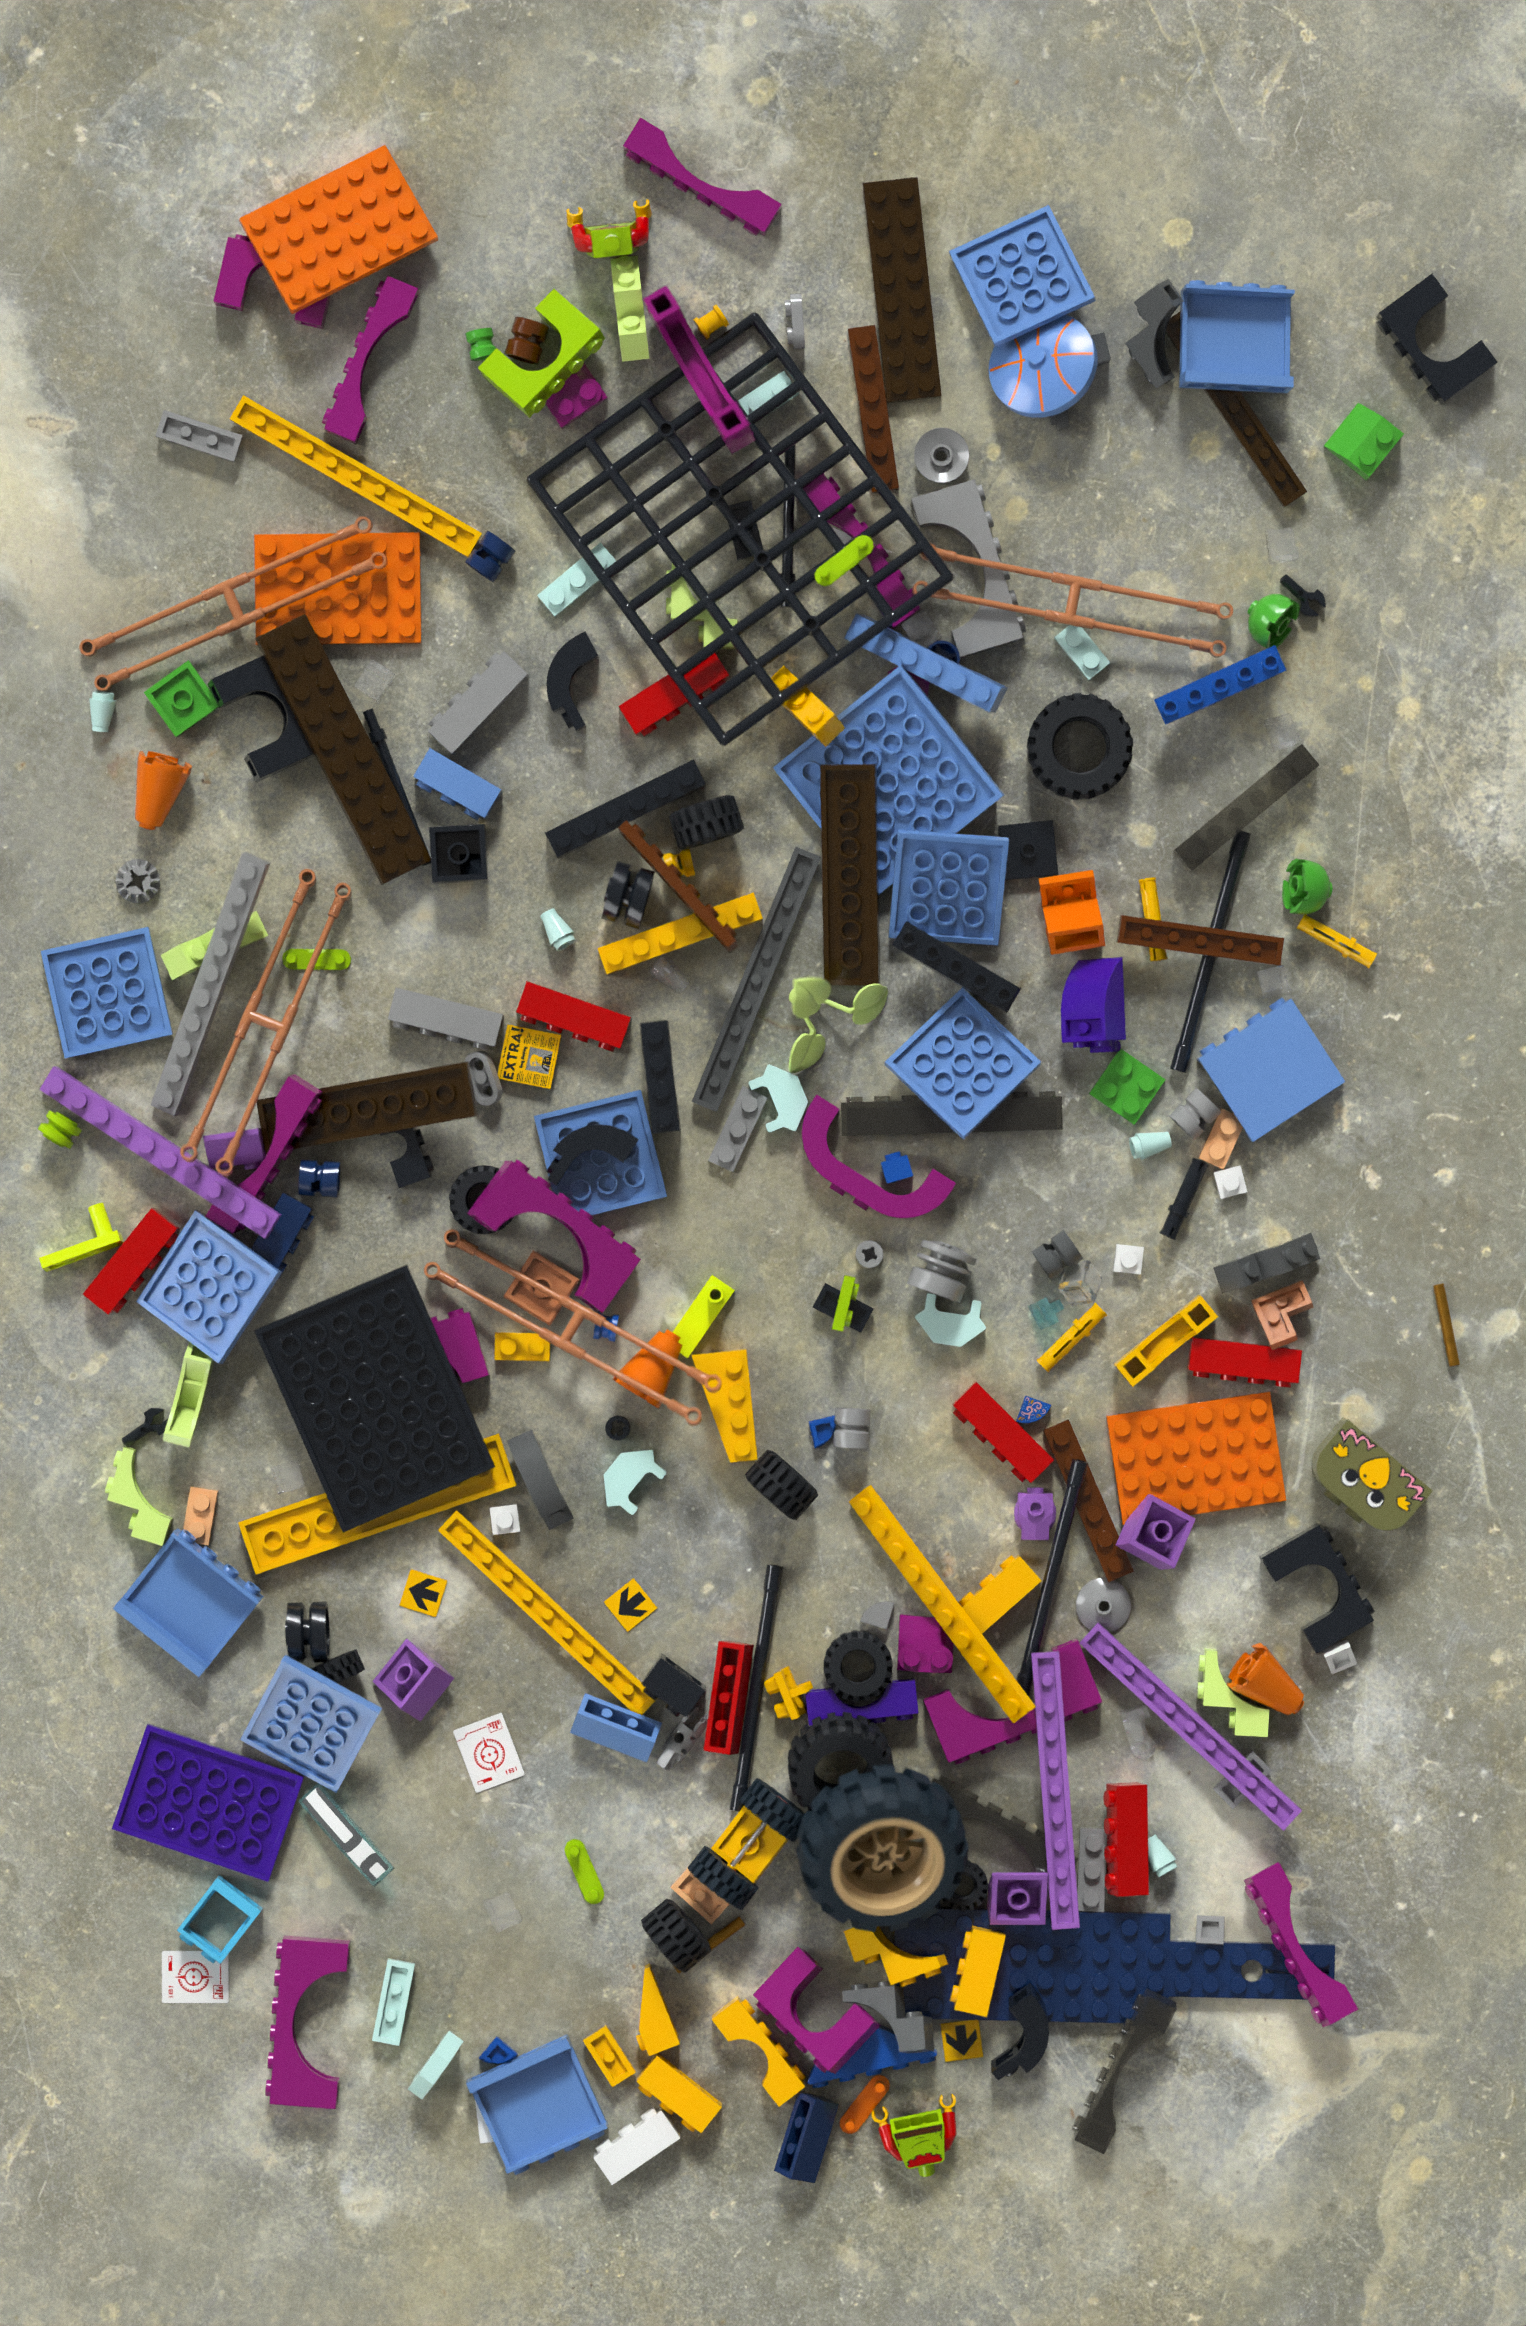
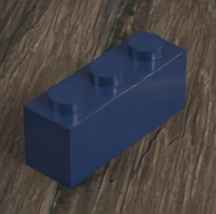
M282 1193L274 1207V1210L280 1213L281 1217L269 1237L263 1238L259 1235L251 1250L280 1270L282 1274L288 1265L284 1263L288 1253L293 1255L301 1242L297 1238L301 1230L307 1231L315 1217L311 1215L313 1208L286 1193Z
M798 2092L774 2171L792 2180L816 2182L839 2107L838 2103L821 2095Z

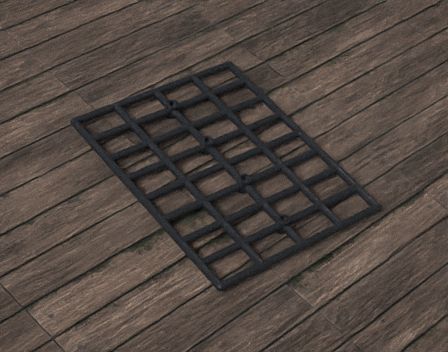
M756 312L745 317L702 349L708 359L752 326L756 328L771 348L726 382H723L719 377L733 401H736L750 424L756 440L754 442L763 453L720 486L714 485L699 465L726 445L721 436L717 437L693 456L677 436V430L705 411L700 401L671 422L665 420L651 401L685 376L679 366L527 477V483L722 746H726L949 584L954 578L953 573ZM778 358L794 379V382L748 415L731 391ZM802 390L819 414L771 447L755 423ZM643 407L658 427V431L612 464L596 440ZM826 422L843 446L796 480L779 456ZM662 441L669 442L683 463L636 496L620 475V472ZM587 447L604 471L559 504H556L540 481ZM850 455L867 479L820 512L803 488ZM770 463L787 487L740 520L726 502L724 496ZM691 472L706 492V496L660 529L643 505L685 474ZM611 480L627 501V504L581 537L564 513ZM874 487L892 511L844 545L827 521ZM795 496L811 517V520L768 551L762 550L747 529L789 498ZM711 505L716 506L731 528L684 561L667 537ZM635 512L651 536L604 569L588 545ZM899 520L916 543L870 577H868L859 563L855 565L850 571L860 584L817 616L810 615L795 594L816 580V570L857 537L865 535L872 539ZM819 528L835 552L788 585L772 561ZM738 536L753 555L754 561L708 594L691 570ZM656 545H659L673 563L675 569L628 602L611 578ZM923 552L940 576L893 610L876 586ZM759 570L764 571L779 590V593L732 626L716 602ZM683 577L699 601L652 634L636 610ZM867 593L884 617L837 651L821 630V626ZM787 601L802 621L803 626L757 659L742 640L740 634ZM707 609L724 633L676 667L659 643ZM808 635L813 636L828 658L781 692L764 667ZM731 642L748 666L706 697L700 699L684 678V675ZM755 675L772 699L727 732H724L708 708Z

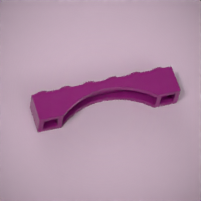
M641 117L623 145L624 151L627 152L625 156L637 164H640L642 161L649 165V171L659 178L663 179L664 176L672 179L674 187L684 193L690 190L698 195L696 197L697 201L707 207H710L712 204L721 209L720 215L732 222L735 219L744 224L743 229L754 236H757L758 233L765 236L782 208L781 203L760 190H726L714 187L698 179L686 170L675 157L668 145L665 133Z
M387 276L385 282L380 281L375 292L378 300L375 307H369L364 319L368 323L364 333L359 332L356 337L354 347L357 350L354 358L349 357L345 364L343 372L346 373L344 382L343 384L338 382L333 393V398L336 399L332 409L328 408L323 417L322 423L325 424L324 430L327 433L357 444L367 420L362 400V381L368 358L376 344L389 330L410 317L419 295L418 288L390 276Z
M822 474L803 488L820 512L841 498L837 493L841 489L832 476L827 479ZM852 504L827 521L829 524L841 529L851 538H855L868 528L864 521L861 523L857 521L853 515L857 511ZM880 543L878 545L874 544L873 551L867 556L874 573L888 564L886 559L889 555ZM897 570L877 585V589L893 610L913 596L912 588L907 590L902 583L905 577L900 570ZM918 605L916 608L911 610L901 619L892 624V629H895L908 618H910L915 613L920 611V606Z
M296 1074L288 1076L275 1098L276 1129L272 1145L257 1170L245 1181L238 1184L239 1187L263 1202L266 1193L263 1192L268 1183L272 1184L280 1173V1170L277 1168L282 1159L286 1161L294 1149L291 1144L295 1137H301L306 1130L308 1124L305 1121L309 1114H314L322 1102L319 1099L322 1094L321 1090ZM213 1204L205 1215L231 1233H236L241 1229L244 1231L247 1228Z
M1277 1862L1245 1879L1246 1894L1258 1906L1259 1918L1264 1925H1268L1272 1932V1942L1278 1950L1281 1949L1286 1958L1284 1960L1285 1966L1292 1975H1295L1299 1983L1298 1990L1302 1997L1308 1999L1312 2007L1311 2014L1314 2020L1321 2024L1322 2027H1326L1357 2011L1358 2008L1347 1987L1320 1971L1301 1948L1294 1933L1290 1916L1292 1885L1280 1863Z

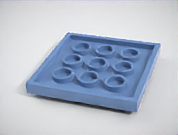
M1049 205L949 251L950 257L995 348L1096 301Z
M898 830L888 937L897 938L907 921L941 942L998 946L1009 846L1008 837Z
M149 927L41 951L65 1059L173 1035Z
M961 988L885 1061V1066L963 1140L1041 1065V1061L964 988Z
M641 1090L534 1116L547 1169L554 1158L560 1160L562 1157L553 1151L555 1146L565 1136L582 1127L591 1125L613 1126L639 1139L624 1163L605 1151L588 1150L573 1160L557 1186L550 1182L552 1192L556 1195L560 1192L572 1200L571 1206L577 1211L583 1209L590 1215H595L667 1197Z
M195 1210L136 1302L214 1361L223 1364L282 1272L206 1217L202 1212Z
M285 1655L240 1740L337 1793L382 1708Z

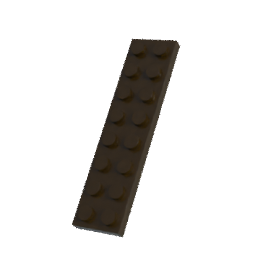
M918 177L863 183L886 402L894 403L940 398L942 394Z
M821 764L824 980L830 985L880 984L877 764Z
M469 1062L319 1088L322 1091L319 1097L322 1102L314 1114H309L305 1121L308 1124L306 1130L301 1137H295L291 1146L294 1149L478 1116ZM276 1097L259 1099L256 1102L266 1154L272 1145L276 1129Z

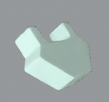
M769 1064L764 1075L749 1081V1086L751 1090L766 1087L772 1097L778 1117L776 1120L766 1124L768 1132L782 1127L796 1131L808 1103L799 1078Z
M927 1293L925 1308L915 1315L916 1320L933 1343L962 1347L986 1329V1326L979 1318L982 1303L978 1300H972L970 1312L963 1315L938 1311L935 1308L936 1295Z
M653 1449L621 1452L604 1473V1484L608 1507L620 1505L633 1515L638 1507L630 1501L629 1494L643 1476L650 1472L659 1479H662L666 1475V1470L654 1461Z
M448 2031L422 2069L414 2077L408 2090L420 2099H423L448 2066L463 2040Z

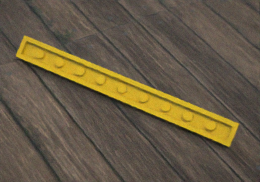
M244 395L230 417L232 422L466 557H469L482 536V533Z
M869 1485L849 1501L850 1505L1014 1724L1036 1707L874 1488Z
M458 1510L438 1529L447 1540L630 1711L643 1715L655 1702V1700L643 1692L645 1687L641 1685V1681Z

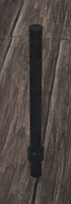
M796 444L785 451L784 464L794 477ZM792 496L783 503V539L794 532L795 496ZM793 546L782 554V573L780 575L788 585L792 584L796 577V574H793ZM787 601L781 605L784 608H791Z
M373 708L363 712V715L370 730V733H368L372 744H375L382 764L427 850L385 739H387L384 728H380ZM431 861L422 865V867L431 864Z

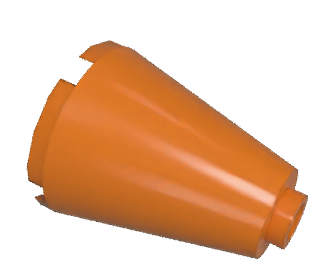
M143 751L139 752L137 760L135 820L140 822V827L155 830L156 827L163 825L191 773L192 765L185 762L183 767L177 764L178 758L162 753L148 751L147 756H145Z
M668 1329L665 1333L658 1331L647 1342L677 1360L683 1346L678 1343L681 1337ZM641 1348L619 1371L665 1397L675 1366ZM613 1377L612 1380L659 1409L662 1405L656 1399Z
M1261 1643L1253 1645L1254 1651L1250 1655L1245 1652L1234 1664L1228 1676L1232 1682L1227 1683V1686L1233 1691L1285 1715L1298 1713L1304 1705V1694L1266 1646Z

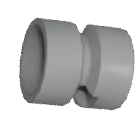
M1197 1088L1185 1099V1106L1179 1105L1169 1115L1193 1140H1196L1205 1130V1123H1212L1221 1114L1216 1105Z
M835 1408V1424L839 1426V1429L834 1431L833 1447L868 1449L869 1433L865 1430V1427L870 1425V1410Z

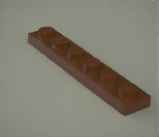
M875 325L849 328L848 336L866 458L890 491L898 490L899 484ZM874 487L871 489L872 493H878Z
M627 820L618 827L620 834L729 953L737 948L738 944L735 938L738 935L727 923L723 926L716 919L719 914L709 903L706 906L703 905L698 899L701 896L691 883L686 886L680 878L683 875L675 865L670 864L668 866L661 859L664 857V854L654 843L650 846L643 839L646 837V834L636 823L631 826Z
M1120 915L1116 943L1280 966L1284 938Z
M1069 1419L1043 1430L1066 1485L1072 1459L1086 1461ZM1088 1466L1076 1508L1108 1582H1111L1134 1572L1125 1550L1116 1546L1119 1538Z

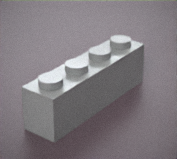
M504 651L500 655L496 652L486 662L485 665L488 668L481 675L477 672L467 682L466 685L469 688L462 695L458 692L448 702L447 705L450 708L443 715L439 712L429 722L431 728L428 732L452 755L470 739L529 676Z
M395 988L388 1020L394 1021L393 1027L409 1030L411 1025L419 1027L420 1034L435 1037L436 1032L446 1034V1040L462 1044L463 1039L474 1041L473 1047L489 1051L490 1046L496 1047L504 1015Z

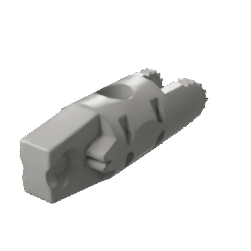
M697 1704L694 1705L686 1717L682 1718L679 1725L662 1746L664 1751L656 1763L663 1769L670 1770L677 1761L681 1763L706 1729L707 1713L702 1716L694 1728L690 1726L700 1710Z

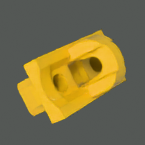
M787 1666L774 1673V1676L764 1682L769 1695L780 1692L784 1700L774 1705L778 1719L790 1717L791 1720H794L807 1712L801 1695L813 1689L811 1681L796 1685L790 1667Z

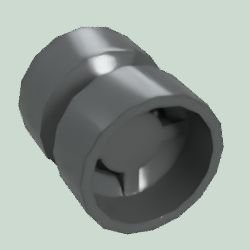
M1064 1230L1053 1236L1049 1245L1043 1243L1032 1251L1034 1257L1051 1281L1064 1273L1065 1266L1072 1267L1083 1260L1082 1255Z

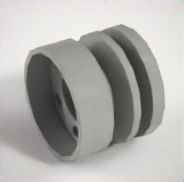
M923 1239L921 1246L932 1250L930 1256L918 1252L917 1257L927 1263L926 1268L913 1267L907 1284L961 1303L967 1286L956 1280L958 1274L971 1276L972 1272L961 1268L962 1262L975 1265L977 1259L971 1257L963 1249L947 1243Z

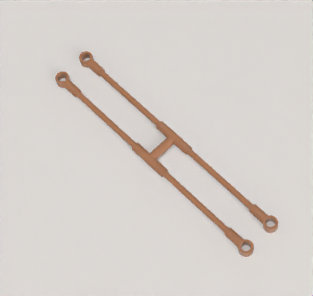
M364 516L359 517L354 524L337 531V534L249 573L244 572L202 591L200 595L119 631L109 632L93 640H83L79 646L81 653L86 656H93L98 649L115 642V639L198 602L208 601L221 594L224 595L234 618L227 623L217 626L215 630L128 669L125 667L109 675H98L94 682L95 687L100 691H108L112 685L131 677L133 673L219 635L222 637L266 617L265 615L349 577L361 575L375 568H385L388 563L386 555L381 552H375L371 555L370 559L352 566V569L263 609L260 607L246 614H243L233 589L250 582L252 578L335 541H343L359 533H369L373 527L371 520ZM363 520L368 522V527L365 530L359 528V524ZM377 556L383 557L381 565H375L374 560ZM87 643H91L93 646L92 651L86 653L84 650V646ZM102 678H106L108 681L105 688H101L99 685Z
M930 543L944 561H959L1049 579L1051 582L1070 586L1065 613L1048 609L1043 611L953 593L943 588L933 594L932 598L942 600L953 599L1043 617L1044 620L1088 629L1098 628L1188 646L1193 650L1210 653L1215 658L1221 657L1226 652V645L1220 640L1214 642L1193 638L1188 640L1098 622L1093 618L1078 616L1076 612L1081 588L1098 592L1104 590L1194 608L1196 611L1216 615L1221 620H1226L1233 614V607L1227 602H1223L1220 605L1203 601L1194 602L1104 584L1099 580L1058 572L1049 573L959 555L955 551L936 548L934 544ZM922 552L920 554L921 558L923 560L929 561ZM918 581L912 588L913 595L917 593L916 587L918 585L926 587L928 583ZM1222 606L1228 608L1229 614L1227 616H1223L1220 613ZM1214 644L1221 646L1222 652L1220 654L1213 651Z
M304 869L299 874L300 883L292 900L294 903L256 991H253L234 1034V1042L200 1121L194 1127L188 1143L180 1151L183 1160L186 1162H193L197 1159V1148L205 1131L204 1126L241 1040L245 1039L251 1022L276 1031L277 1033L270 1047V1055L233 1140H230L223 1158L216 1163V1169L222 1176H229L234 1170L232 1163L239 1149L240 1139L277 1053H280L299 1010L298 1004L335 919L338 918L344 902L350 899L352 895L348 884L339 883L336 885L334 890L336 896L328 912V920L294 999L288 1005L282 1022L257 1013V1008L263 997V989L297 910L303 904L309 888L316 883L315 873L310 869ZM305 875L313 876L311 881H303ZM341 888L348 889L346 895L341 896L338 894ZM192 1149L194 1154L191 1157L184 1156L185 1151ZM223 1163L230 1165L227 1171L220 1170V1166Z
M450 1229L446 1231L444 1241L448 1247H457L472 1256L480 1257L559 1301L558 1304L574 1312V1315L562 1335L559 1336L545 1327L541 1328L465 1286L459 1282V1279L441 1270L440 1266L435 1262H429L424 1267V1273L429 1280H438L486 1304L539 1334V1337L580 1360L588 1361L665 1404L668 1409L684 1417L689 1425L697 1426L701 1423L702 1414L699 1409L695 1407L688 1408L674 1399L670 1400L587 1354L586 1350L570 1341L585 1318L599 1327L603 1326L681 1369L687 1373V1376L705 1385L706 1389L711 1393L718 1392L722 1387L721 1380L717 1375H708L694 1366L689 1367L608 1322L605 1317L564 1294L556 1293L479 1250L478 1246L462 1238L457 1230ZM450 1235H456L457 1240L455 1242H449L448 1237ZM430 1268H437L438 1271L436 1274H428V1270ZM711 1380L718 1381V1385L714 1388L709 1387L708 1383ZM691 1413L699 1415L695 1421L689 1420L688 1417Z

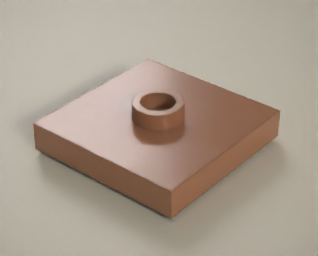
M534 1250L519 1271L556 1293L564 1294L570 1297L580 1279ZM517 1278L513 1280L503 1296L548 1326H551L563 1307L558 1304L559 1301Z

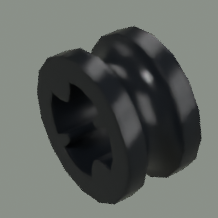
M614 1416L607 1421L605 1431L611 1439L622 1440L629 1435L631 1425L625 1417ZM618 1420V1423L622 1421L625 1424V1427L622 1429L624 1434L618 1436V1433L614 1435L611 1432V1429L614 1427L612 1422Z

